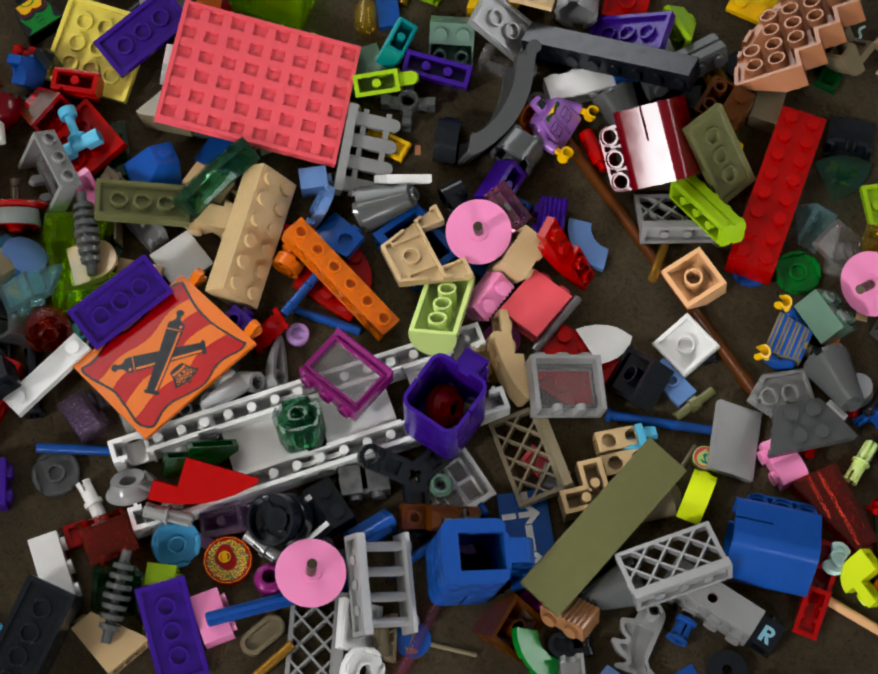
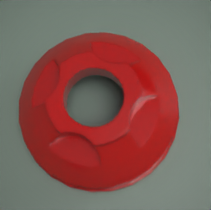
M439 384L434 387L426 402L427 417L446 429L454 426L464 413V401L459 390L449 384ZM455 402V411L452 415L451 406L452 403Z

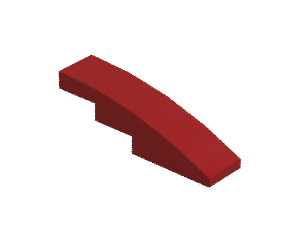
M821 539L820 558L807 597L800 598L791 630L793 633L814 641L817 639L836 576L827 574L821 566L823 561L828 560V556L831 553L830 546L832 542Z

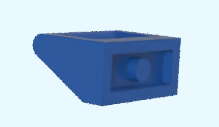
M383 509L342 533V536L345 537L356 532H365V540L367 542H379L397 531V522L390 512Z

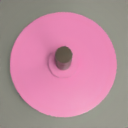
M474 199L462 203L451 213L446 224L445 233L448 246L455 256L459 259L465 257L469 264L482 265L493 262L503 255L511 241L512 227L508 215L500 206L488 200Z
M864 251L852 256L844 265L840 279L841 290L844 298L854 310L866 316L876 317L878 316V252Z
M302 539L290 544L280 554L276 562L275 579L280 592L290 602L301 607L315 608L330 603L340 594L346 581V565L339 551L331 544L319 539Z

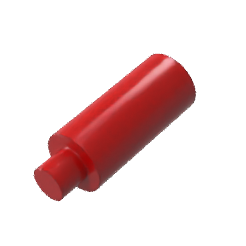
M588 128L582 131L578 137L595 168L598 167L601 173L606 172L607 168L601 144L594 130Z

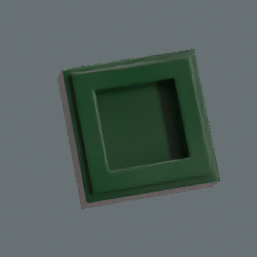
M823 66L813 86L834 95L843 78V74Z

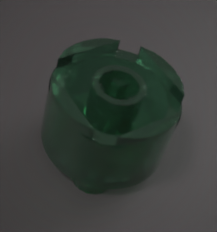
M294 395L281 401L282 405L278 409H274L272 419L279 442L285 447L286 451L294 453L320 447L324 443L327 430L320 403L316 399L315 401L309 399L307 395Z

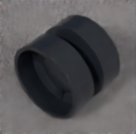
M265 493L258 496L251 503L247 513V527L251 536L262 545L286 546L308 537L313 527V511L308 501L298 494Z

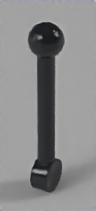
M878 393L870 406L864 409V416H873V409L878 402Z

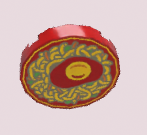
M223 536L215 539L208 545L203 557V565L208 577L223 586H232L242 582L250 573L253 564L250 547L243 540L235 536Z

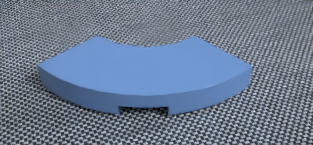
M569 218L567 228L569 242L581 248L593 269L603 272L609 249L601 246L594 239L591 232L592 223Z

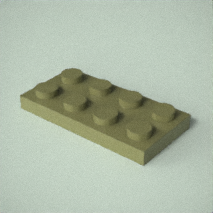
M715 103L682 129L709 189L713 193H717L725 204L756 180L722 104Z
M96 178L94 220L189 228L191 186Z

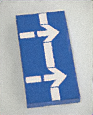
M535 490L521 491L522 501L532 497ZM514 492L496 495L499 518L505 522L509 537L533 538L536 564L554 544L547 499L520 509ZM522 579L510 581L511 592L526 590L519 583Z

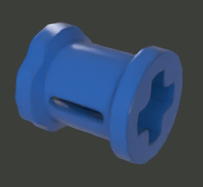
M677 614L675 617L677 621L672 631L667 633L666 638L678 646L686 647L688 644L686 640L692 628H696L697 623L688 616Z

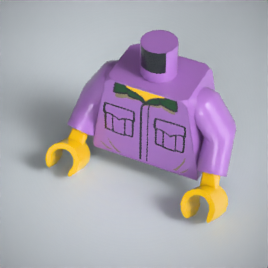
M536 96L529 104L535 111L529 121V126L534 135L539 136L543 140V149L552 155L556 154L559 163L563 164L574 154L573 149L565 145L582 119L580 114L584 116L587 122H592L596 119V116L591 115L589 112L597 114L599 108L595 105H590L586 109L579 103L556 97L543 100L540 96Z

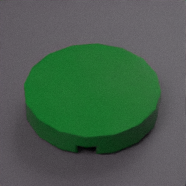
M790 251L779 258L774 270V277L778 286L785 292L793 295H805L812 292L818 286L821 278V267L818 261L813 256L807 255L806 252Z

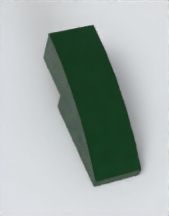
M236 439L187 442V451L163 452L162 469L164 478L180 477L187 457L216 465L239 451V445Z

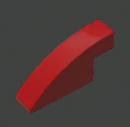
M187 457L178 486L155 479L152 482L147 500L181 505L218 501L251 488L259 483L260 478Z

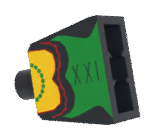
M16 0L19 6L14 9V13L31 46L37 45L57 32L63 13L48 0Z

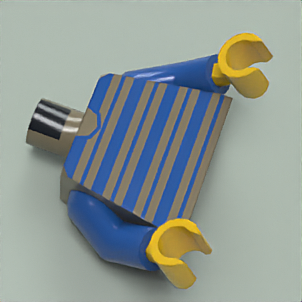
M779 295L782 302L774 303L776 309H783V311L779 312L767 343L756 346L760 353L754 354L755 360H763L764 363L775 371L792 369L793 367L798 368L803 357L808 359L813 353L817 356L822 350L809 344L813 332L792 306V298L789 295Z

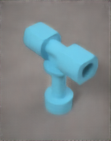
M65 105L58 109L57 113L60 121L66 123L70 131V135L67 138L68 142L63 145L70 161L79 157L78 152L85 148L93 150L105 143L101 132L96 128L86 133L79 131L75 121L78 113L74 105Z

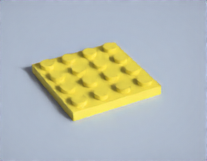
M68 0L51 50L63 64L62 68L100 73L104 80L102 97L127 104L140 65L122 79L93 42L131 12L92 0ZM47 70L46 81L51 82L53 70Z

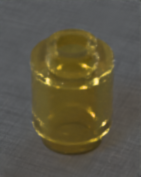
M360 0L355 7L354 28L361 34H370L376 29L377 8L371 0Z

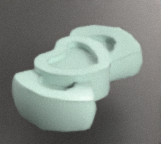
M839 541L831 543V553L828 556V560L823 561L821 565L827 574L833 576L842 573L844 562L851 553L849 547Z

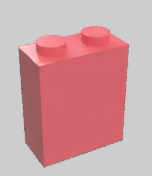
M534 269L529 279L523 281L500 309H507L512 325L518 332L535 343L572 299V295L564 286L555 284L547 273Z

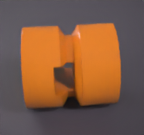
M283 243L281 247L283 251H278L272 261V266L278 272L292 279H297L304 268L303 262Z

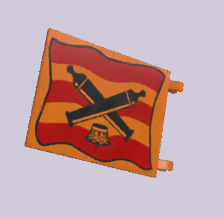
M200 268L196 269L189 279L183 275L179 276L169 285L173 290L172 294L98 350L94 348L73 366L146 441L256 346L252 338L259 336L263 331L262 327H260L261 324L256 319L250 321L244 331L241 330L196 287L207 282L205 272Z

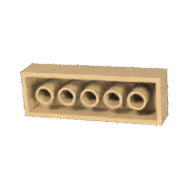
M265 163L245 167L205 288L207 293L230 307L235 304L239 308L245 306L249 310H256L258 308L297 186Z

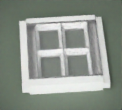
M465 447L457 458L437 473L446 474L452 479L453 490L451 494L445 498H437L429 491V498L432 503L477 507L479 503H485L497 495ZM439 483L436 487L439 490H443L446 486L443 483Z

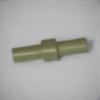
M709 387L698 396L693 395L686 401L684 406L672 414L674 419L680 421L692 411L695 413L703 407L702 404L716 394L715 390Z

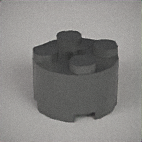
M513 124L494 145L490 152L491 158L514 160L528 174L527 178L544 154L543 140L537 135H531L524 131L521 126Z

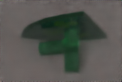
M835 155L814 162V165L832 201L835 202L853 194L862 186L869 175L872 163L859 157Z

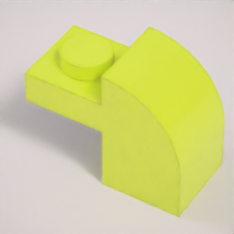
M694 469L676 517L696 525L700 524L716 485L717 477L712 476L706 471Z
M870 548L858 550L844 563L840 580L845 593L857 592L856 596L861 604L868 608L878 607V591L870 580L878 574V559Z

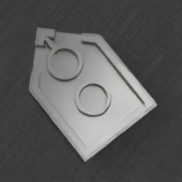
M800 368L762 374L746 401L772 418V411L776 406L815 399L809 377L804 369Z

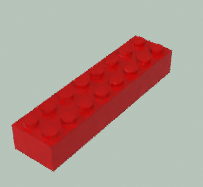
M783 105L743 215V219L746 222L744 238L741 242L732 245L724 271L769 286L827 119Z

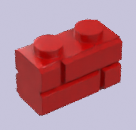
M55 67L50 88L60 92L65 98L76 100L87 98L91 102L100 103L104 89V80L100 73Z

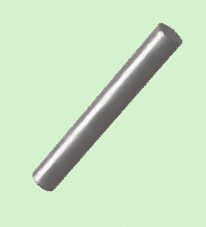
M574 295L534 343L531 347L534 353L540 352L581 303L582 299L579 296Z

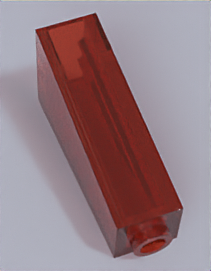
M836 463L799 478L790 484L788 488L790 493L799 502L812 505L818 514L822 515V526L837 541L846 544L851 551V555H854L860 549L870 548L872 552L874 551L873 547L877 544L878 538Z

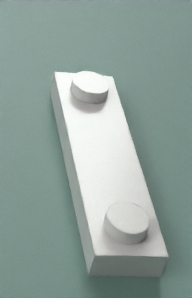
M73 333L21 382L22 386L4 397V402L22 418L74 369L73 366L92 351L91 348Z

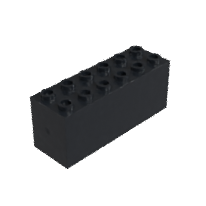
M29 574L0 631V674H49L85 599L44 579Z

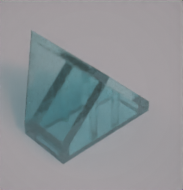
M819 203L797 205L795 210L797 239L794 243L815 254L832 229L838 214Z

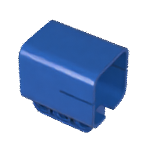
M759 493L749 494L747 499L736 497L732 512H735V521L729 520L723 544V551L733 565V578L728 579V581L807 597L821 553L822 515L818 514L812 505Z
M498 518L446 520L425 549L428 598L433 604L438 606L459 605V603L460 605L488 603L507 581L524 578L534 567L533 538L509 537L505 522ZM474 544L482 546L486 550L487 565H490L491 570L461 571L459 545Z

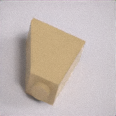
M93 612L81 615L75 620L74 626L71 629L108 674H118L149 648L144 635L120 625L119 631L113 633L111 644L102 643L103 631L102 628H99V622H105L106 619Z

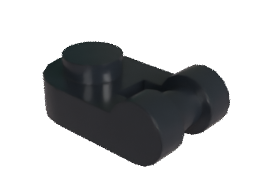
M564 632L554 633L548 641V651L557 659L562 655L573 657L576 653H584V657H593L594 648L590 644L592 632L585 638L584 642L580 641L581 648H574L573 640H578L577 638L570 639Z

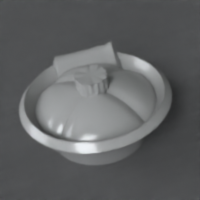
M137 468L122 470L111 478L110 488L105 495L106 500L116 506H132L134 503H141L148 498L153 480L158 479L146 470L142 471Z

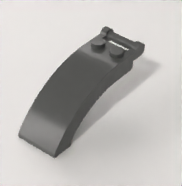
M531 40L527 44L526 49L515 56L513 67H507L504 70L501 94L496 109L487 125L481 131L471 133L469 142L458 146L456 166H464L483 154L509 130L520 115L529 96L532 81L537 74L535 59L536 54L541 50V43L538 40Z

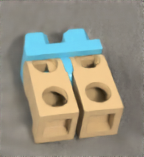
M642 423L634 426L594 432L592 443L596 456H601L608 482L612 480L649 437L654 441L658 440L655 426L643 427Z

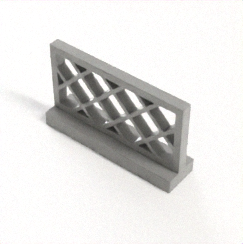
M634 194L633 200L639 226L640 244L716 243L693 220H690L691 218L688 215L683 216L677 212L680 208L669 198V194ZM648 202L653 206L648 209L640 203ZM672 202L675 206L671 209L664 203ZM660 209L666 214L661 217L654 213V211ZM672 216L673 218H675V219H677V220H667V219ZM647 217H650L651 219H653V220H655V221H644V220H645Z
M709 521L614 554L615 561L633 598V604L637 612L733 578V565L729 557H726ZM705 530L709 536L706 543L694 539L696 533ZM677 540L685 542L683 551L670 548L672 542ZM690 545L703 549L699 557L687 554ZM655 548L661 550L662 553L659 559L656 560L646 556L648 551ZM708 550L717 553L720 559L710 562L703 558ZM667 553L679 557L675 566L663 562ZM629 557L639 559L635 568L624 565L622 560ZM683 559L696 563L694 569L688 571L679 567ZM643 561L655 565L652 574L639 570ZM660 567L672 571L670 577L666 579L656 577V574ZM639 576L647 579L646 586L635 589L633 585L635 577Z
M340 592L333 600L335 601L334 611L327 617L320 611L319 607L311 608L303 616L297 612V605L290 607L288 640L293 645L295 640L297 644L295 645L296 648L286 656L284 674H297L298 672L304 674L301 670L310 661H313L320 669L315 674H328L326 672L328 668L329 674H339L341 662L349 651L335 648L338 603L341 597L349 598V593ZM317 610L324 620L312 629L305 620ZM304 623L311 632L299 641L294 635L295 629ZM328 623L333 628L332 635L324 642L317 632ZM315 635L322 645L310 654L303 645ZM301 647L308 657L297 666L292 661V656ZM326 648L331 653L330 660L322 667L315 657Z

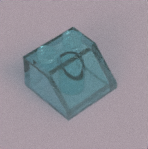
M62 264L24 271L0 287V297L7 314L18 313L19 316H23L32 312V308L45 304V299L54 294L63 269Z

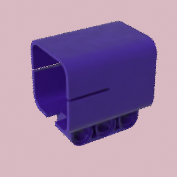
M467 347L462 352L457 361L444 353L433 355L403 395L406 433L445 459L456 458L485 418L486 383L489 377L490 361L470 347ZM439 384H449L456 387L463 401L471 405L468 412L453 429H446L426 416L428 396L433 388Z

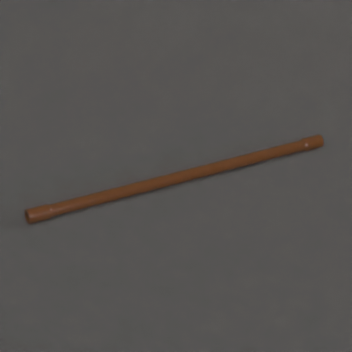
M571 136L565 145L574 151L571 159L575 161L651 265H653L657 254L656 250L651 244H640L638 226ZM663 262L661 270L668 267L665 262ZM659 273L687 313L719 344L720 348L716 352L749 397L756 385L754 379L742 367L698 307L687 310L661 273Z

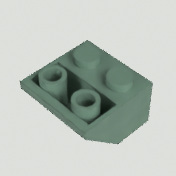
M431 15L428 55L473 66L475 30L467 24L470 17Z
M815 289L794 305V308L821 344L829 345L858 329L854 323L856 321L855 317L850 311L843 309L840 304L842 300L834 291Z

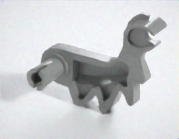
M660 604L638 611L635 618L622 617L620 619L619 629L625 639L614 637L610 642L615 652L625 662L615 663L613 666L615 670L625 674H655L650 669L648 660L666 618L665 611Z

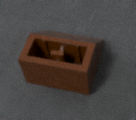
M714 75L694 107L693 112L698 117L715 103H720L724 107L735 134H737L753 107L756 95Z

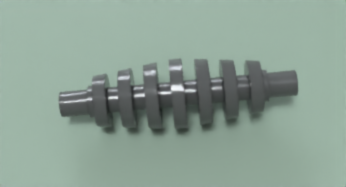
M86 191L76 192L77 203L73 205V211H75L73 214V220H75L73 223V229H75L73 234L76 239V246L79 248L78 254L82 256L80 258L81 264L87 267L88 276H96V265L100 263V256L98 255L100 253V247L98 246L100 244V237H98L100 229L97 228L98 222L94 220L93 204L87 201Z
M122 549L120 560L118 562L114 561L112 567L118 569L117 572L110 571L109 577L115 578V582L107 581L105 585L112 588L113 591H103L102 594L103 597L111 599L110 602H101V607L108 609V612H100V617L106 619L105 622H99V628H102L103 631L102 643L111 644L113 633L119 631L121 627L116 624V621L122 622L124 616L118 614V611L126 612L128 606L120 604V602H130L131 596L122 594L123 591H132V586L125 584V581H133V576L127 574L128 570L134 571V565H131L130 562L131 550Z

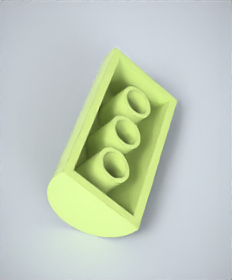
M475 276L471 280L426 284L423 286L408 330L409 339L416 349L432 356L438 353L448 354L454 349L475 285Z

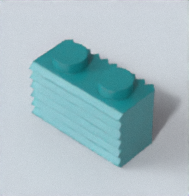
M398 17L376 58V62L388 69L397 68L418 27L408 20Z

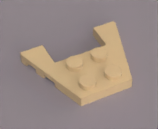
M436 204L432 205L425 215L414 219L412 225L405 230L401 229L380 246L381 253L399 287L474 279V273L465 257L442 266L431 247L425 233L445 225V220Z

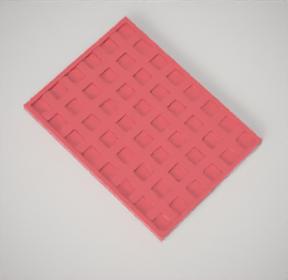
M185 0L154 122L335 168L353 88L352 75L356 74L361 46Z

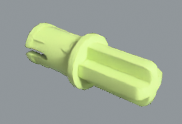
M872 440L864 442L858 454L852 457L853 462L842 477L844 481L848 483L852 481V485L857 486L865 469L870 468L869 463L878 449V444Z

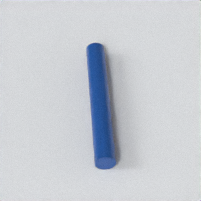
M296 306V309L293 310L294 315L339 328L358 336L362 330L361 326L300 306Z
M36 443V453L110 456L108 446Z

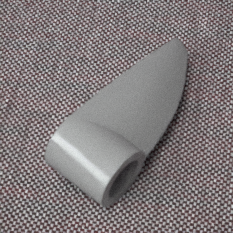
M282 335L272 343L264 373L266 383L262 391L288 383L287 356Z
M239 371L215 388L200 403L201 409L205 410L222 405L245 393L261 392L266 383L264 375L258 371Z

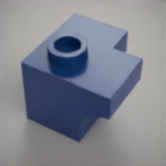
M8 53L6 62L11 65L13 70L11 83L32 90L44 86L47 70L36 56L28 54L26 57Z

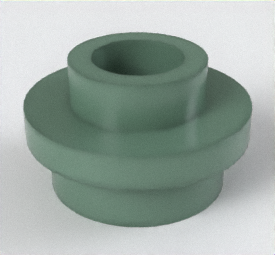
M436 474L429 481V491L437 498H445L453 490V481L446 474ZM439 483H443L446 487L443 490H439L436 486Z

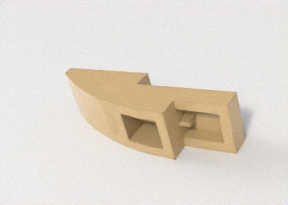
M499 309L490 319L492 333L485 340L487 353L495 375L501 386H503L504 391L517 407H523L529 401L524 354L515 353L516 343L512 339L511 333L512 320L509 318L507 309Z

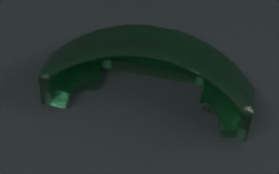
M241 137L202 168L172 198L171 202L194 219H197L220 193L261 157Z

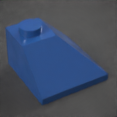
M171 142L149 146L123 166L130 181L182 185L180 162Z

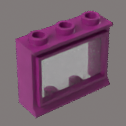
M339 328L299 368L300 381L309 389L314 388L319 392L318 395L324 402L328 404L331 402L337 407L338 412L347 419L350 417L355 422L393 381L392 369Z

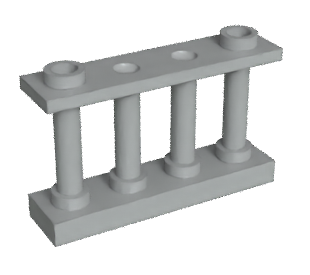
M356 532L345 536L353 638L374 635V628L401 627L402 636L419 633V617L416 610L411 558L412 542L409 532L394 535L393 541L367 542L365 540V532ZM367 552H394L395 566L369 567ZM369 577H396L398 592H371ZM376 602H399L400 617L374 618L372 616L371 604Z

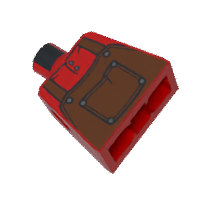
M38 87L31 95L28 94L23 97L20 114L36 131L55 129L61 122L57 113L58 109L65 105H71V103L60 92Z

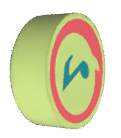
M709 446L698 447L692 455V463L698 470L709 471L706 469Z

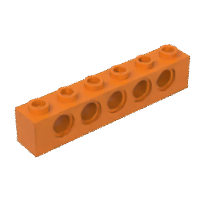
M302 217L284 231L281 240L378 342L396 327L400 319Z

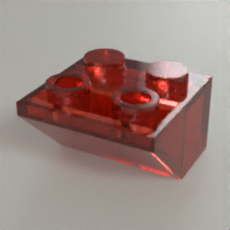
M123 508L75 524L83 551L90 565L106 564L111 558L121 556L122 549L131 550L132 553H134V550L139 549L132 526Z

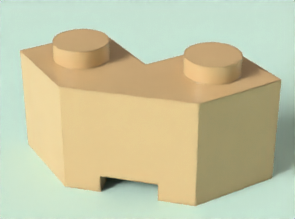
M203 197L191 200L189 228H184L189 230L188 232L194 236H202L213 232L222 240L233 204L227 202L224 203V206L211 204V199Z

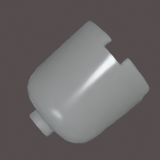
M556 0L554 8L556 20L568 27H573V23L581 24L583 28L591 27L597 22L599 0Z

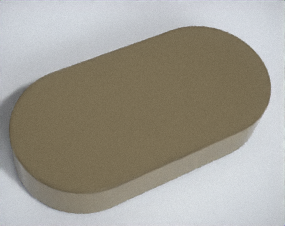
M276 614L265 616L242 636L240 640L242 651L251 657L263 653L283 636L285 632L284 620Z

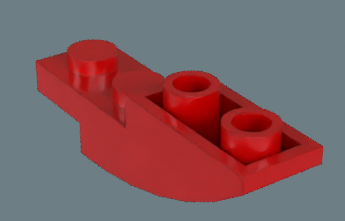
M547 216L537 234L540 240L537 248L564 278L577 288L585 291L588 283L593 279V268L581 248L569 242L556 218Z

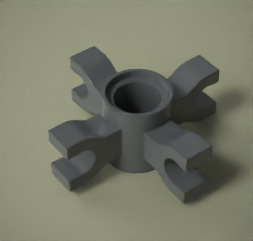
M415 84L406 85L405 90L400 92L398 97L381 94V110H399L400 114L403 115L402 132H411L412 116L416 115L418 111L435 113L436 97L418 98L417 93L414 91ZM406 102H411V103H413V104H412V105H405L404 103H406Z

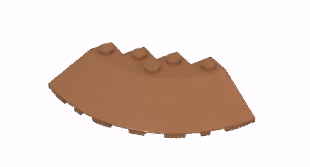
M779 0L772 9L765 10L759 17V23L753 30H749L743 40L744 46L737 54L738 62L734 68V84L745 90L789 92L808 86L806 70L828 64L825 49L846 43L847 39L844 28L866 21L861 0Z

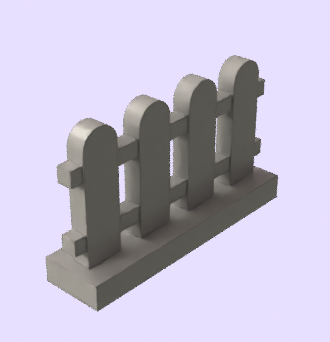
M350 102L333 181L335 196H340L342 191H347V196L351 197L352 191L355 188L376 186L372 181L357 178L358 172L375 176L392 173L393 167L390 163L384 162L385 155H393L397 146L393 141L388 140L389 134H397L401 128L400 122L392 119V114H386V117L369 114L370 110L365 108L363 112H359V104ZM355 126L360 127L359 134L354 133ZM366 129L383 132L382 139L365 135ZM351 148L356 149L355 155L350 154ZM362 150L378 153V160L361 157ZM347 169L352 170L351 177L345 176Z

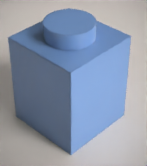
M326 165L298 169L302 198L316 197L319 191L325 190V184L333 186L332 175L326 172Z

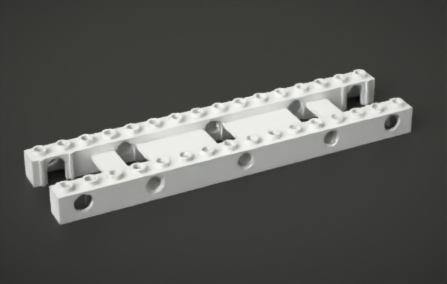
M475 322L462 326L459 333L461 336L458 337L454 349L446 355L457 361L467 347H470L479 354H484L486 342L479 323ZM412 343L374 355L393 370V381L391 383L408 379L410 385L432 357V355H427L416 349ZM360 360L319 373L355 403L380 377ZM300 379L171 420L147 441L138 432L107 441L113 464L117 471L120 472L151 461L159 462L158 459L162 458L163 452L187 451V442L219 440L222 438L224 440L236 439L239 451L229 457L233 470L260 478L259 483L236 495L218 501L185 505L162 503L161 506L172 505L173 509L193 513V521L252 502L258 496L265 493H280L337 474L338 467L358 465L357 453L365 444H375L396 454L423 445L406 433L404 420H397L386 389L355 422L350 417L348 419L343 417L334 404L324 402L318 395L319 392L314 388H307ZM492 386L488 390L485 418L480 426L510 415V405L503 386L496 388ZM464 401V404H463V411H464V413H463L462 417L458 420V422H457L454 426H452L451 428H448V429H453V428H455V427L458 425V423L461 421V419H462L463 416L466 414V412H468V410H469V408L471 407V405H469L468 403H466V402ZM453 402L451 406L452 415L455 411V402ZM316 408L328 443H326V446L308 451L304 450L293 415ZM140 439V440H138V441H136V442L128 443V442H130V441H132V440ZM372 449L366 451L365 460L369 463L375 461L376 454ZM134 503V506L127 508L133 532L137 539L154 534L156 529L164 523L159 520L144 518V508L141 504Z

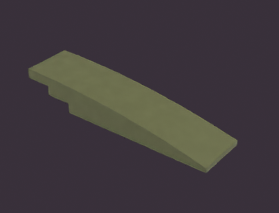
M649 437L519 583L556 617H559L687 470Z

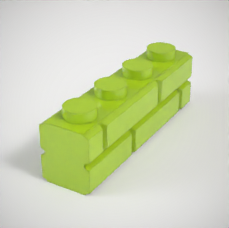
M693 175L671 182L669 198L720 247L743 240L746 229L745 220L739 217L730 205H726L717 193H713L704 181L699 180Z

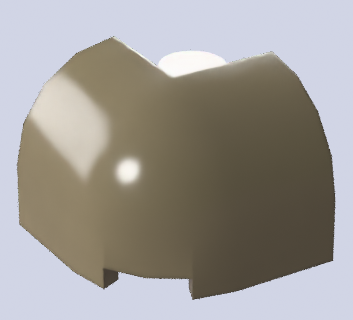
M850 26L844 28L847 42L825 49L828 64H825V67L838 73L857 76L866 70L863 63L873 52L875 45L873 41L855 38Z

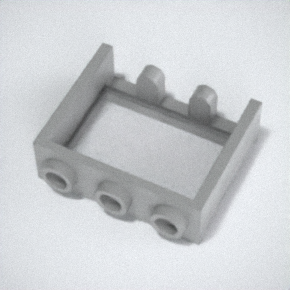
M55 130L33 132L18 164L19 170L37 168L39 175L31 176L28 183L32 187L45 185L49 192L40 194L38 201L50 204L43 217L44 220L63 218L66 216L65 212L78 187L83 184Z
M535 352L524 363V366H526L531 409L530 418H601L608 409L601 355H592L590 352H583L578 355H569L567 352H559L557 354Z

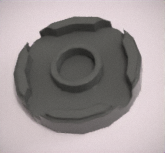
M45 453L37 459V463L32 469V482L36 489L44 496L51 498L64 497L73 492L76 484L80 481V465L71 454Z

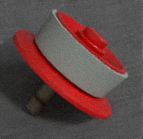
M10 178V199H0V230H8L10 233H22L23 230H34L42 227L39 210L48 208L49 204L43 201L20 199V178Z

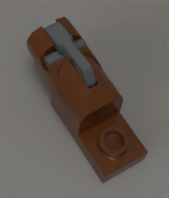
M400 503L398 528L438 531L446 520L479 518L481 510L477 506L449 505L446 503Z

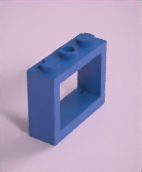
M417 203L415 207L372 234L373 243L381 251L380 246L389 240V236L418 216L425 215L428 210L426 208L422 209ZM442 227L428 231L447 253V255L439 260L442 266L459 259L449 248L446 233ZM424 285L410 286V288L416 293Z

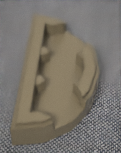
M398 613L385 614L380 618L398 617ZM397 627L374 628V635H372L374 648L381 653L383 661L392 664L396 663Z

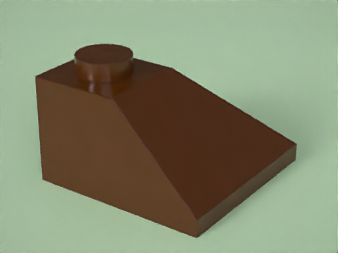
M513 593L486 608L472 632L485 643L521 663L522 659H519L513 644L512 628L521 627L538 630L539 633L544 622L533 608L517 594Z

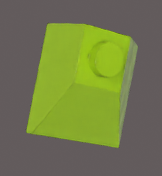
M664 6L663 12L673 11L676 16L669 36L676 52L691 44L696 20L684 7Z

